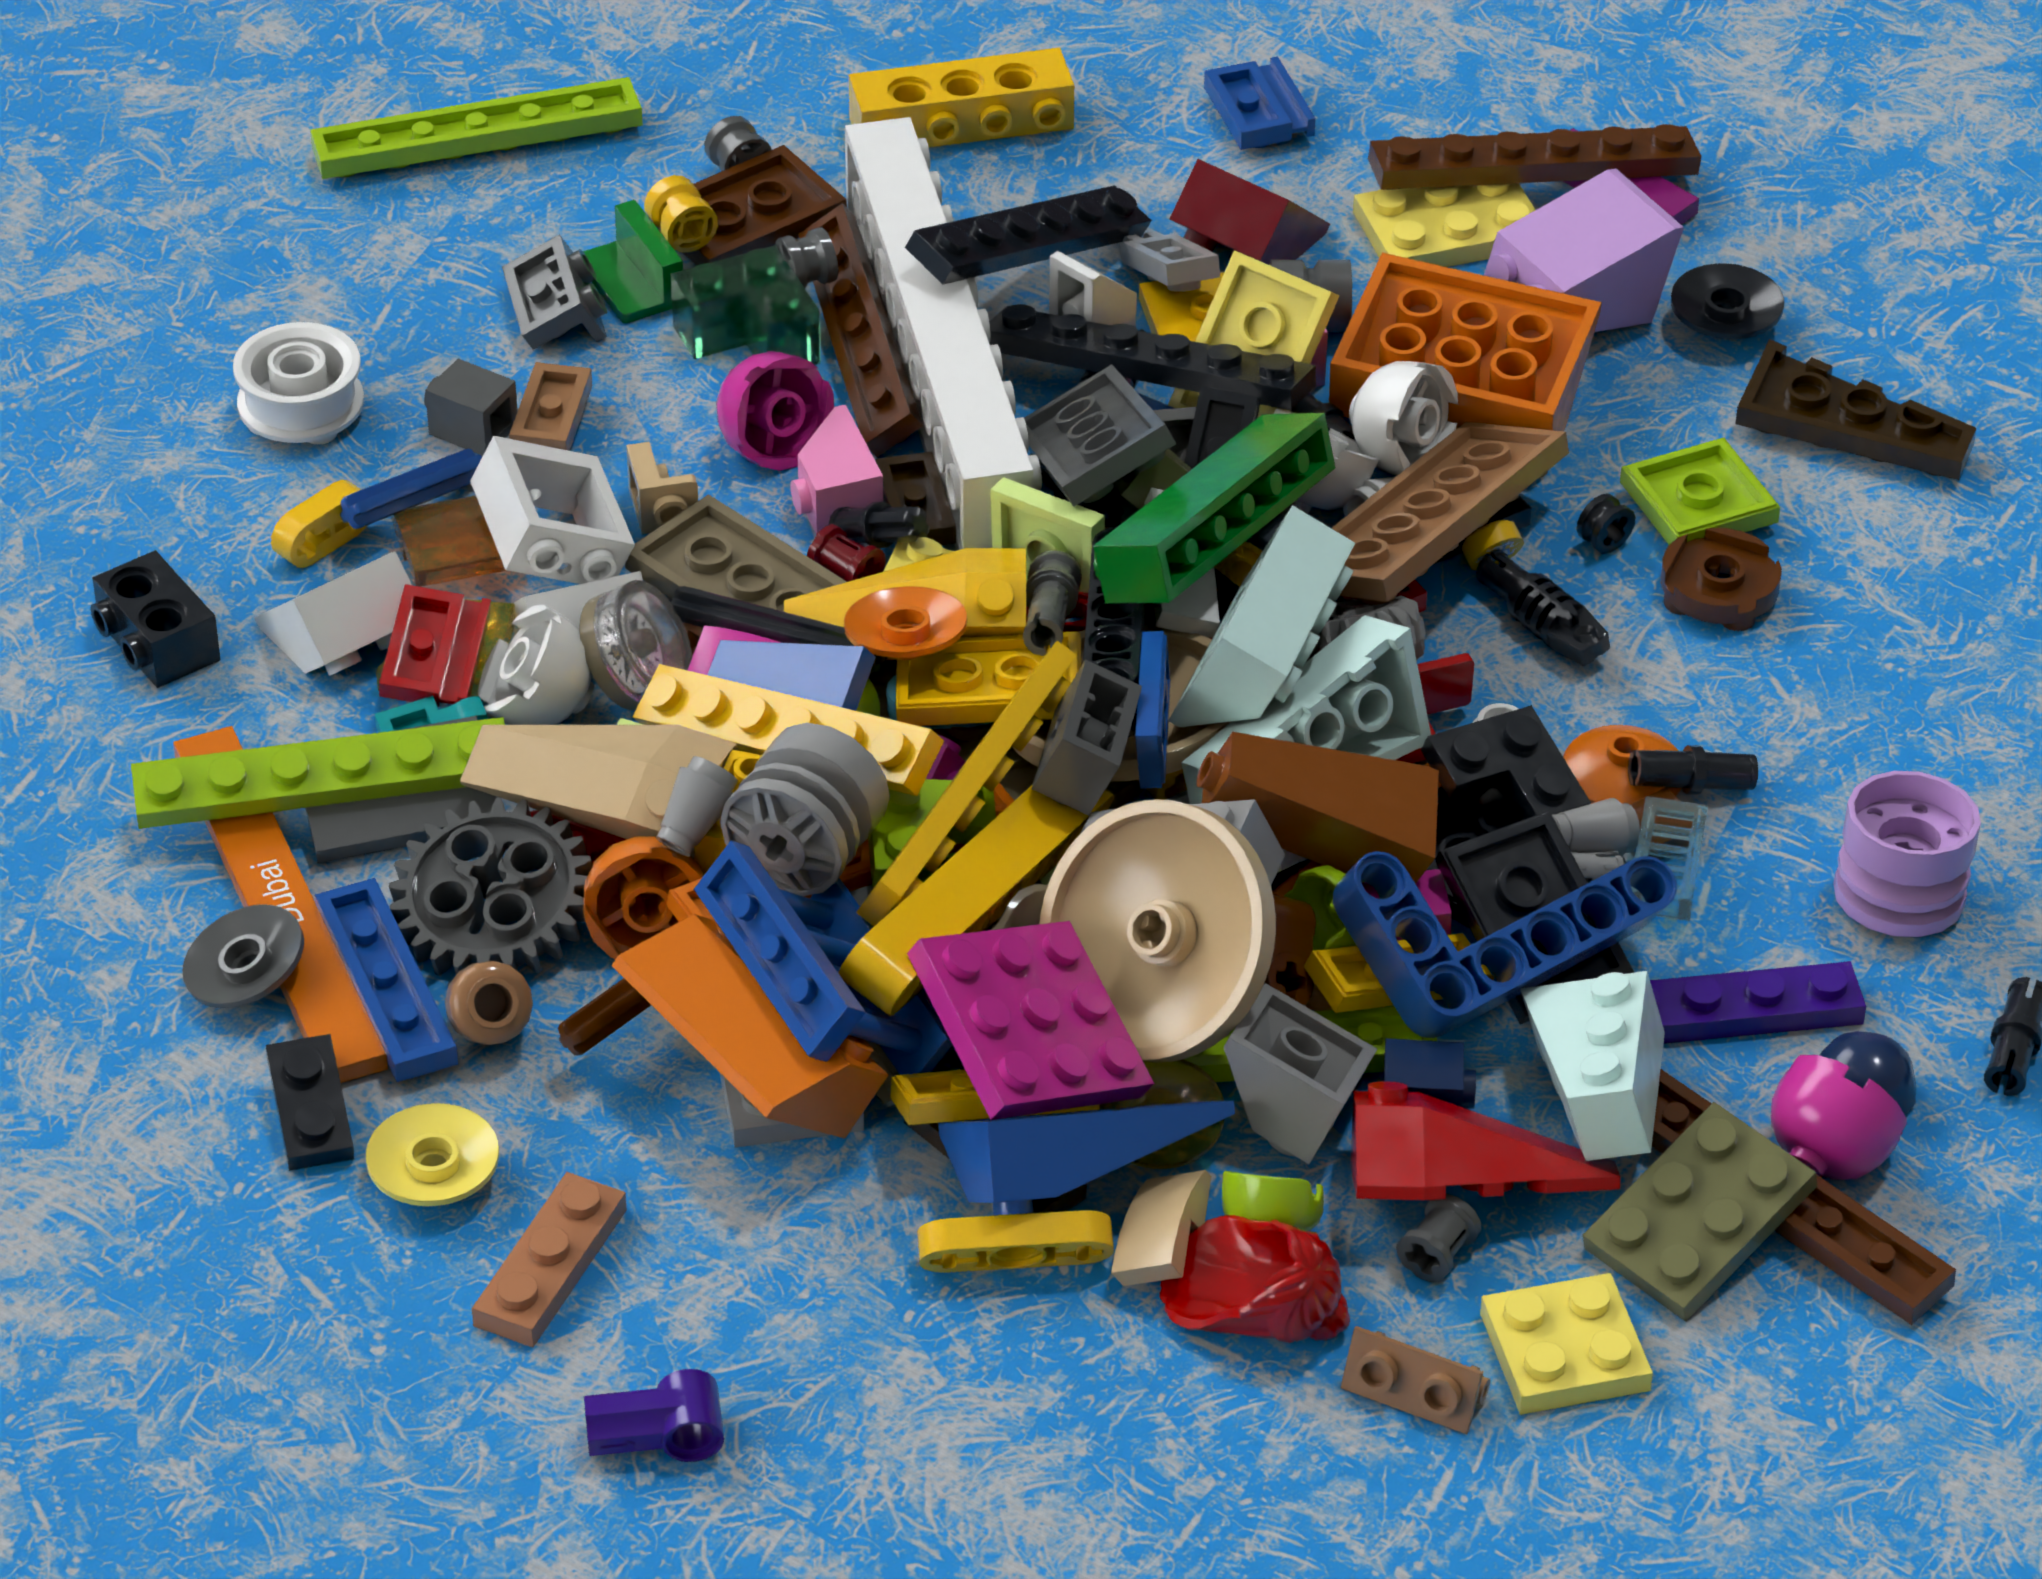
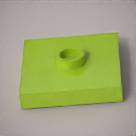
M1724 437L1621 467L1620 483L1669 545L1677 538L1688 534L1687 542L1704 538L1705 529L1728 528L1748 532L1779 523V504Z

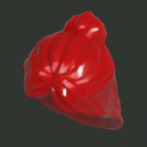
M1225 1215L1207 1220L1193 1233L1189 1234L1183 1277L1161 1281L1162 1289L1159 1298L1165 1304L1167 1316L1176 1325L1187 1330H1204L1259 1338H1275L1281 1342L1292 1343L1307 1338L1315 1341H1327L1336 1338L1340 1332L1346 1331L1350 1324L1347 1300L1341 1294L1339 1262L1333 1257L1332 1250L1328 1244L1321 1240L1316 1232L1303 1231L1292 1225L1281 1223L1278 1220L1256 1221L1237 1215Z

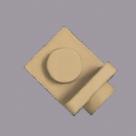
M650 442L626 445L628 487L641 534L653 532L698 502V485L693 474L669 477L665 463L656 465Z

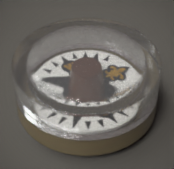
M633 580L591 598L583 607L580 616L579 633L580 640L585 649L586 663L602 691L620 707L632 711L636 710L659 664L688 671L692 660V651L684 624L672 603L652 584L642 580Z

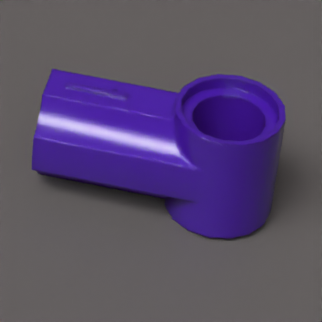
M683 1369L665 1376L659 1382L656 1389L584 1396L589 1456L664 1449V1452L672 1459L682 1462H697L710 1458L723 1447L724 1432L718 1385L715 1378L708 1372L699 1369Z

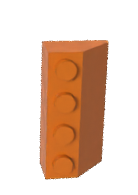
M693 914L619 954L611 965L768 1119L845 1139L888 1077V1074L870 1057L873 1052L872 1046L866 1040L850 1035L846 1037L828 1062L809 1057L715 920Z

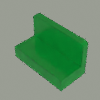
M635 199L615 205L616 241L583 251L592 264L597 276L595 280L591 281L623 323H630L685 305L683 260Z

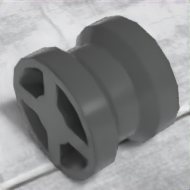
M730 116L719 121L708 132L704 142L705 153L713 164L720 167L721 171L772 150L769 143L762 136L758 135L753 125L742 116Z
M824 228L811 229L803 238L795 239L792 236H785L776 240V262L781 279L789 292L803 291L810 282L818 281L821 284H828L837 280L838 262L836 252Z

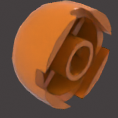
M635 836L613 844L594 861L585 880L583 900L585 923L594 943L613 959H616L619 954L678 923L679 921L667 907L669 890L696 881L704 876L695 858L691 855L685 856L669 849L656 839L657 836Z

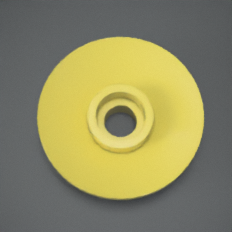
M442 1103L417 1105L395 1113L376 1128L366 1148L367 1170L374 1184L387 1196L416 1206L446 1205L473 1195L491 1179L499 1161L498 1140L489 1123L471 1110Z

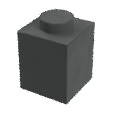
M458 358L440 376L435 377L425 390L424 404L427 408L429 435L464 449H472L474 453L483 456L493 436L506 438L510 434L518 412L516 381Z

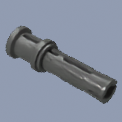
M1045 551L1038 555L1031 563L1028 573L1026 605L1029 608V613L1023 633V640L1028 650L1041 656L1046 655L1048 645L1051 648L1056 641L1062 644L1066 617L1075 609L1079 597L1078 590L1082 580L1081 567L1074 557L1063 551Z

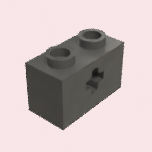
M1085 660L1055 709L1032 790L1089 816L1120 767L1142 686Z

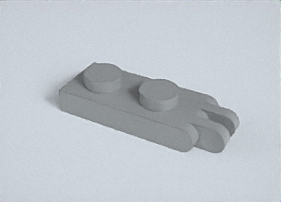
M1153 231L1144 233L1143 238L1138 235L1124 236L1123 242L1120 244V254L1124 264L1147 275V279L1159 281L1166 285L1170 291L1196 290L1201 287V280L1220 277L1219 255L1175 233L1163 235Z

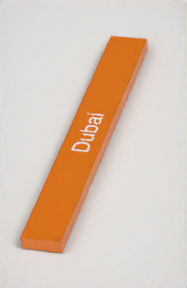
M232 726L173 742L175 758L243 750ZM273 812L204 821L243 907L262 904L281 907L289 911L297 919L303 930L304 949L300 961L291 975L280 985L303 1038L331 1034L340 1083L388 1070L387 1055Z

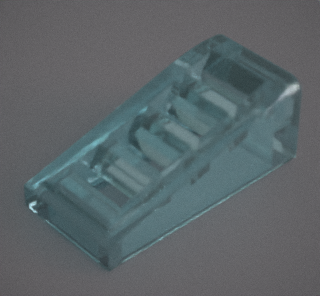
M1646 796L1635 858L1652 855L1686 860L1685 866L1666 864L1673 871L1675 878L1683 879L1682 885H1677V893L1674 900L1657 915L1658 917L1690 921L1708 805ZM1656 816L1693 821L1692 828L1656 824ZM1653 836L1686 840L1689 841V846L1681 847L1654 843L1652 838ZM1631 887L1636 897L1645 902L1643 895L1637 889Z

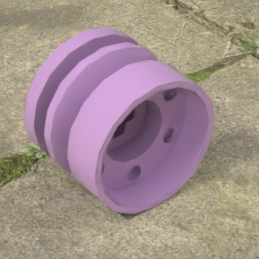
M1886 772L1873 775L1855 786L1847 803L1842 832L1844 843L1839 851V866L1834 878L1835 897L1838 904L1850 918L1861 925L1891 936L1922 937L1942 932L1959 920L1966 903V888L1971 878L1970 864L1975 856L1981 826L1978 806L1966 791L1946 779L1923 772Z

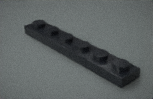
M1113 185L914 230L905 249L940 283L947 284L1048 260L1056 251L1069 255L1123 242L1124 236L1138 235L1142 237L1152 220L1137 207V202L1131 194Z
M1024 304L1006 306L989 321L991 333L989 344H998L1001 354L1093 372H1100L1112 364L1124 378L1194 392H1200V388L1203 386L1252 395L1260 399V405L1292 410L1316 387V365L1294 361L1292 357L1284 354L1266 356L1245 352L1232 344L1209 345L1189 341V338L1180 334L1157 335L1138 331L1136 327L1129 324L1106 325L1087 321L1086 318L1077 314L1059 316L1038 312L1032 306Z

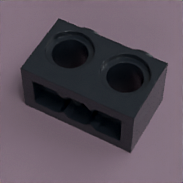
M156 550L92 577L96 603L91 605L90 610L98 631L104 637L111 636L121 647L128 665L135 671L141 669L157 688L221 660L215 615Z

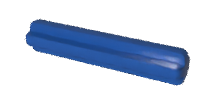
M464 449L346 495L340 501L342 507L340 517L344 523L349 522L352 528L359 529L471 484L470 480L482 456L475 455L472 449Z

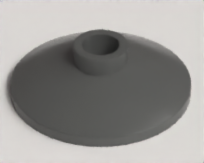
M262 904L234 910L214 921L194 940L183 963L184 983L198 1002L213 1008H234L257 1001L278 988L296 968L304 949L303 930L297 919L289 911L278 906Z

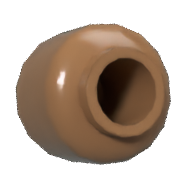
M487 961L473 963L457 973L448 986L445 1007L447 1018L458 1034L470 1042L493 1045L506 1043L521 1033L529 1022L533 1001L531 988L520 972L508 964Z

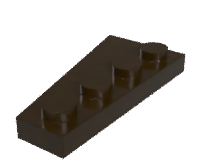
M1769 339L1737 406L1736 425L1756 429L1767 434H1776L1812 443L1823 448H1832L1868 457L1874 461L1888 462L1924 471L1934 476L1960 479L1974 446L1976 427L1913 400H1908L1900 405L1887 399L1882 392L1883 387L1864 379L1857 385L1851 384L1833 376V366L1813 357L1806 364L1786 356L1787 346Z

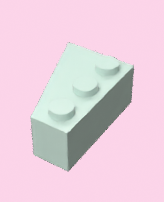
M1642 971L1628 974L1612 972L1593 979L1520 989L1538 1050L1549 1070L1552 1083L1557 1094L1560 1096L1566 1116L1585 1160L1591 1161L1651 1153L1665 1032L1648 972Z

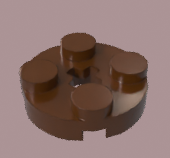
M1710 528L1705 529L1704 538L1687 542L1688 534L1674 540L1664 553L1660 581L1664 591L1663 603L1670 612L1677 615H1688L1704 622L1722 624L1725 628L1732 631H1745L1752 628L1756 617L1766 613L1775 604L1779 595L1782 568L1779 560L1775 564L1768 557L1769 547L1759 538L1735 529ZM1719 573L1730 575L1729 578H1717Z

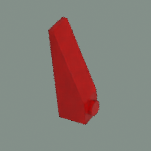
M1390 1081L1372 1082L1368 1084V1091H1353L1351 1172L1356 1199L1439 1200L1446 1198L1447 1186L1460 1185L1467 1190L1476 1191L1482 1197L1504 1196L1505 1191L1513 1189L1514 1182H1527L1529 1190L1541 1193L1620 1189L1621 1176L1613 1160L1606 1158L1586 1161L1579 1148L1420 1092H1408V1085L1404 1083Z

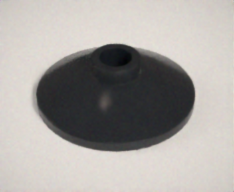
M1717 263L1696 267L1680 276L1672 288L1671 306L1677 318L1696 332L1721 339H1744L1763 334L1779 322L1784 310V296L1779 286L1771 278L1755 269L1737 264Z

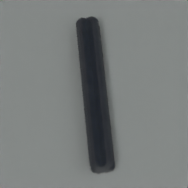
M682 586L675 590L673 600L669 606L670 613L678 621L699 627L706 625L727 628L762 636L781 643L854 646L846 637L844 627L687 586ZM874 655L876 658L870 672L882 671L888 657Z

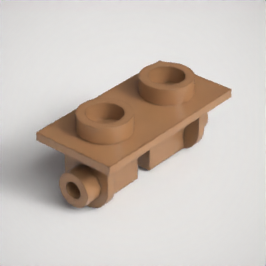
M1356 1326L1353 1331L1340 1388L1468 1434L1476 1403L1481 1405L1484 1402L1489 1391L1490 1379L1484 1377L1483 1371H1480V1368L1474 1365L1469 1367L1386 1337L1385 1333L1380 1331L1372 1332Z

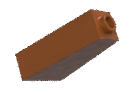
M1232 732L1218 753L1211 751L1207 754L1199 769L1196 784L1197 787L1203 789L1202 803L1255 799L1282 849L1324 866L1329 865L1346 874L1367 853L1375 851L1386 852L1396 857L1405 866L1416 884L1435 859L1439 770L1429 766Z

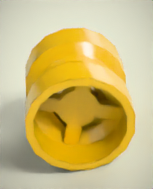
M672 175L663 178L654 184L647 193L644 201V210L654 225L661 229L662 235L676 251L689 253L699 250L708 244L715 235L718 227V217L707 201L701 198L697 188L686 177Z

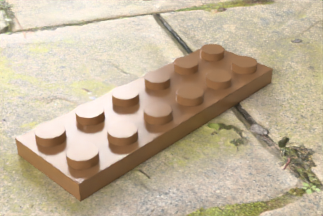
M1475 422L1463 423L1331 528L1355 542L1344 564L1354 571L1339 596L1359 598L1363 603L1369 605L1384 604L1395 599L1402 589L1417 577L1424 575L1429 567L1446 553L1456 549L1462 540L1478 527L1485 525L1490 517L1506 504L1517 499L1523 490L1538 478L1545 476L1550 468L1569 454L1566 432Z

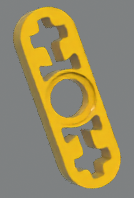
M1092 1210L946 1218L925 1223L917 1230L920 1266L925 1270L940 1273L1083 1265L1103 1261L1114 1253L1111 1217L1106 1213Z

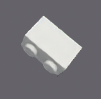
M393 551L254 618L259 628L305 674L325 666L330 676L362 661L357 649L376 641L380 651L389 647L404 585L412 584L396 551Z

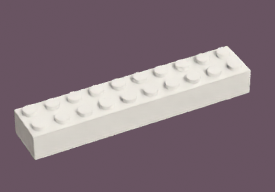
M910 117L845 125L847 208L856 218L923 426L917 431L924 452H933L956 524V550L964 548H992L990 489L1003 477L1037 490L1042 488L1041 468L1036 454H1027L1029 439L1025 420L1023 417L1015 418L1014 416L1016 413V402L1013 385L1010 380L1002 381L1003 363L998 344H989L991 339L989 318L986 309H977L978 291L975 277L942 284L905 249L914 230L953 222L950 206L941 205L942 188L939 174L937 171L929 172L931 165L930 152L926 138H917Z

